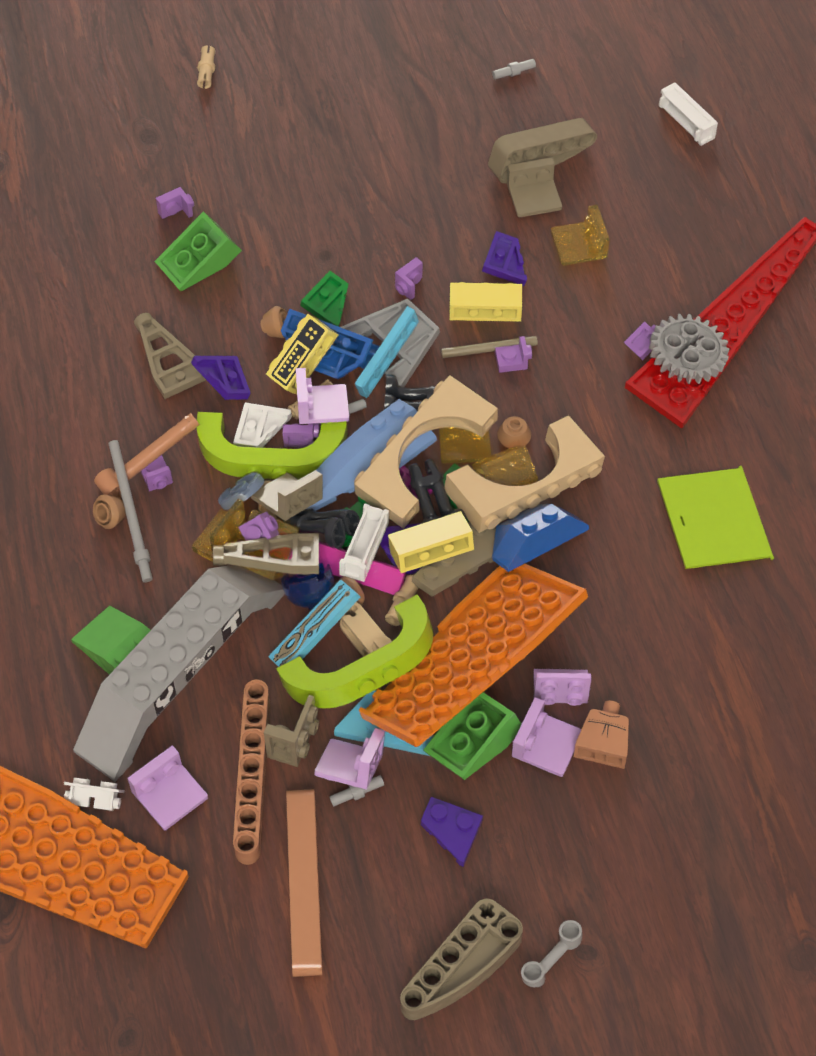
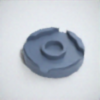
M252 472L237 480L236 485L232 489L227 488L218 498V502L223 510L231 509L251 497L261 488L265 481L260 474Z

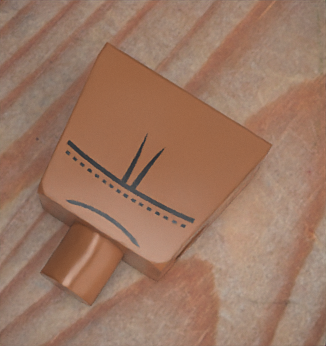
M609 700L604 702L602 711L590 710L576 740L573 757L625 768L628 754L629 718L618 715L619 703Z

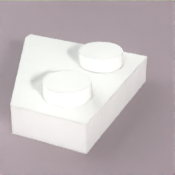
M245 403L233 445L263 448L283 425L291 419V410Z

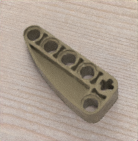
M584 118L507 134L495 141L488 166L501 183H507V165L552 157L555 166L591 146L596 141L597 134Z
M485 898L477 902L403 989L400 996V1009L404 1017L409 1020H418L438 1012L470 993L488 979L520 946L523 932L520 920L492 899ZM488 913L492 915V918H490L489 916H487L486 919L482 918V914H484L485 916ZM509 929L515 931L517 935L509 938L504 936L502 932ZM466 933H471L476 939L465 941L462 939V936ZM446 955H454L458 960L454 963H447L443 958ZM435 976L440 981L435 985H429L425 982V979ZM411 998H416L420 1000L421 1004L418 1007H410L406 1002Z

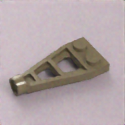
M142 313L136 317L134 325L141 334L153 381L164 399L206 380L191 363L195 355L153 319L150 313ZM162 337L168 345L154 351L150 341ZM172 353L176 354L183 361V363L166 371L161 368L160 364L161 358Z
M319 533L286 534L275 536L268 540L267 538H260L224 545H213V566L230 564L289 574H319ZM283 547L292 549V558L289 560L274 559L269 556V552L273 549ZM263 550L262 558L243 555L244 552Z

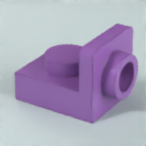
M181 187L156 198L158 213L162 219L174 215L181 210L186 213L188 218L193 216V199L189 194H185Z
M417 257L395 272L396 290L410 300L415 297V284L422 278L423 263Z
M645 321L624 342L642 361L652 351L649 349L650 338L656 327L655 325L650 327Z
M524 336L519 337V345L495 348L499 373L528 369V359H532V350L530 344L526 345Z
M319 423L283 425L284 447L304 448L314 442V438L319 436Z
M162 455L140 471L149 491L162 489L173 483L170 468L166 466Z
M268 512L259 514L239 527L246 541L267 538L268 540L279 535L277 530L278 524L275 518L269 515Z

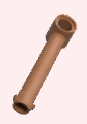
M191 413L124 465L128 481L200 425ZM111 468L99 472L94 482L103 495H110L121 499L122 496L116 472Z

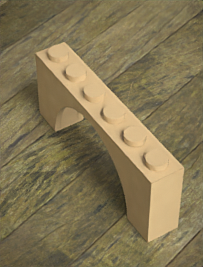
M450 375L445 381H440L436 385L434 394L429 399L426 398L421 402L418 412L413 417L410 416L406 419L398 435L394 434L388 440L384 451L377 453L371 460L369 468L365 472L361 471L354 481L355 494L372 507L382 509L383 511L384 509L389 510V519L403 529L419 511V500L406 488L399 472L400 461L407 447L420 435L430 430L444 427L465 429L483 437L497 421V407Z
M569 415L550 424L548 427L545 441L553 452L555 468L548 476L536 483L524 486L501 485L483 478L468 465L447 474L445 481L447 495L459 509L465 512L467 519L479 533L486 529H493L500 522L508 518L513 519L520 512L528 508L532 509L539 505L540 502L548 498H554L561 491L569 487L574 488L581 481L589 477L594 478L601 472L605 456Z

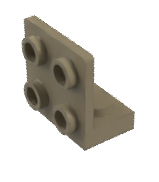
M552 157L507 165V187L517 217L562 210V203L553 180L554 161Z
M315 470L298 480L289 473H286L261 487L251 496V499L286 521L323 499V474Z
M308 696L294 732L283 725L274 726L267 724L264 731L267 758L298 767L301 758L305 759L310 748L309 738L311 735L316 734L319 727V720L316 718L318 707H315L314 696Z

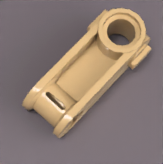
M358 602L340 620L342 632L363 657L392 642Z

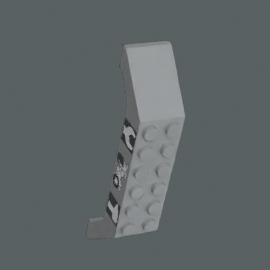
M227 565L208 569L101 683L73 749L74 753L116 782L133 763L132 759L150 724L252 612L264 608L271 610L287 592V588L256 568Z

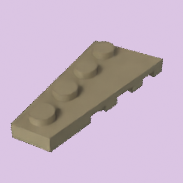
M469 521L468 524L473 532L474 550L423 566L412 577V582L433 597L459 582V578L466 574L471 575L478 571V567L493 562L495 528L486 529L479 533Z

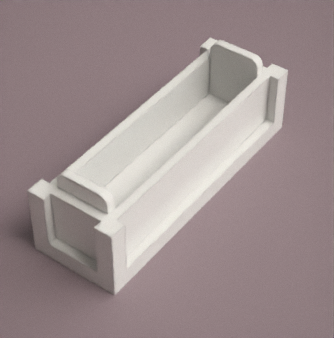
M673 83L661 90L662 97L659 101V107L664 108L694 137V140L698 141L699 145L702 146L715 139L718 122L681 87Z
M364 504L363 515L346 555L339 562V575L365 582L389 524V510L384 509L383 511L382 509Z

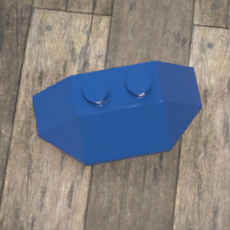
M289 309L281 329V333L286 341L295 333L298 323L306 317V314ZM320 320L336 332L338 337L321 359L315 371L339 380L365 362L373 339Z
M539 504L532 509L529 508L519 513L515 518L508 519L496 526L492 560L510 572L589 530V525L574 514L554 504Z

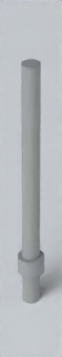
M113 440L108 444L135 549L133 553L135 564L139 565L142 581L150 582L153 578L149 566L151 560L149 551L144 546L119 442Z

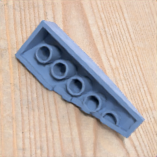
M398 399L347 438L316 470L323 474V499L306 509L312 508L316 511L336 501L337 495L354 492V481L357 475L369 468L373 457L377 453L384 451L388 440L394 434L398 435L406 419L410 416L413 417L417 410ZM432 430L417 437L407 447L401 458L399 468L437 441V437Z

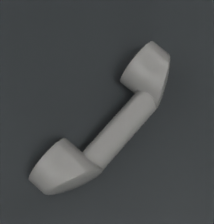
M573 920L563 922L559 927L560 941L540 963L531 961L524 964L521 969V977L526 985L534 988L542 986L545 983V974L567 950L575 949L580 945L582 941V927L578 922Z

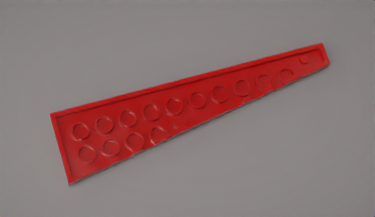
M803 217L698 315L702 323L709 320V327L718 326L716 333L723 332L722 340L728 341L726 347L729 348L727 355L729 357L723 371L815 245L816 224L806 217ZM652 357L626 381L625 389L682 429L723 371L719 372L716 378L711 376L709 382L702 377L700 384L695 379H692L691 383L688 384L686 378H682L678 382L677 375L669 378V371L661 372L662 364L654 365L656 358Z

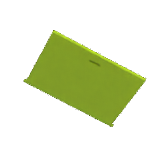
M742 466L736 469L657 479L685 569L765 558L774 559Z

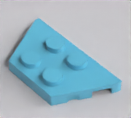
M377 690L366 694L335 727L334 736L364 742L366 737L371 738L375 728L381 729L362 719L359 712L360 707L366 709L374 701L372 695ZM385 732L384 747L430 756L423 750L434 735L429 737L419 747H415Z

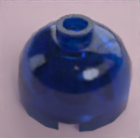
M319 563V574H295L289 578L287 573L281 578V584L287 599L292 604L301 608L308 607L309 610H312L335 586L330 564H327V567L324 568L323 563Z

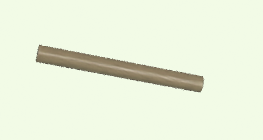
M537 336L525 337L526 345H538ZM519 338L441 349L442 358L493 352L496 347L519 345Z

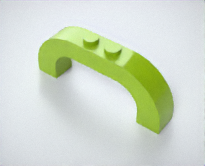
M198 412L197 422L200 424L197 427V434L203 456L218 471L235 477H244L252 472H257L262 478L277 479L289 473L299 480L317 470L347 439L348 433L347 421L321 423L318 438L311 445L301 449L240 447L231 444L224 438L223 413Z
M415 595L394 606L399 623L403 628L395 640L340 670L331 673L314 672L306 666L300 656L276 668L287 693L302 705H305L308 696L311 695L315 697V707L322 709L334 708L351 703L411 671L425 658L433 641L432 625L426 607L420 597Z

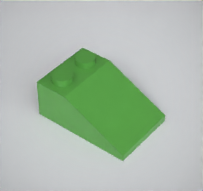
M203 211L154 262L176 287L183 291L225 268L242 250Z
M108 606L75 635L71 641L110 675L151 630L143 623L112 606Z
M483 692L442 726L423 751L465 780L506 749L516 737L522 723L514 712Z

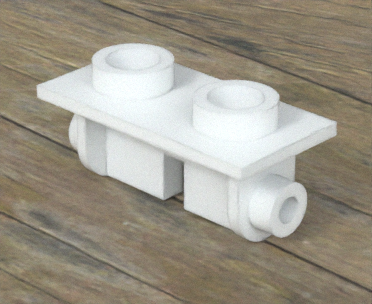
M74 778L73 783L64 782V785L71 786L70 791L65 792L64 798L77 806L89 807L91 797H95L93 808L110 811L120 808L121 798H117V793H124L125 790L117 789L116 783L101 781L100 787L91 786L88 779Z

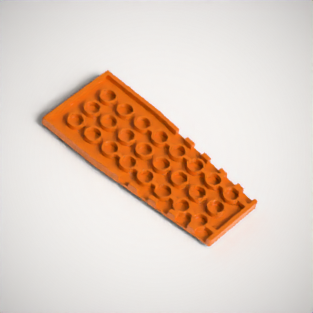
M523 564L510 572L499 566L437 626L439 632L433 637L431 648L425 658L411 671L391 681L383 691L377 689L372 695L374 701L366 709L360 707L359 712L362 719L415 747H419L551 634L588 598L586 589L527 564Z
M0 766V892L137 946L147 948L188 880L187 870L184 869L182 871L172 865L165 857L155 855L147 850L143 844L133 842L125 837L121 831L106 826L102 823V820L92 814L84 813L77 805L55 792Z

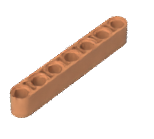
M258 679L249 681L244 688L233 835L236 858L245 865L255 863L261 853L267 759L264 731L267 724H269L270 699L268 686L265 682ZM256 694L263 695L262 697L257 699L252 698V696ZM255 718L261 719V721L257 723L250 722L252 719ZM251 743L260 744L255 748L248 747V745H250ZM254 767L258 769L254 773L246 772L249 768ZM248 793L257 794L250 799L244 797ZM248 818L255 820L252 824L248 825L242 823ZM246 844L253 845V848L248 851L240 849Z
M287 790L293 977L321 976L322 948L315 790Z

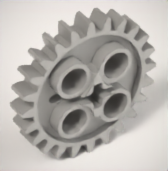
M678 314L676 320L669 316L667 322L662 320L660 326L656 325L654 332H652L649 349L652 350L650 357L656 358L654 365L662 364L660 371L668 370L669 378L677 375L678 382L682 378H686L688 384L691 383L692 379H695L700 384L702 377L709 382L711 376L716 378L718 373L723 371L728 360L729 348L726 347L728 341L722 340L724 333H716L718 327L716 325L709 327V320H706L704 323L700 322V316L695 320H692L690 314L687 315L686 319H683L682 315Z

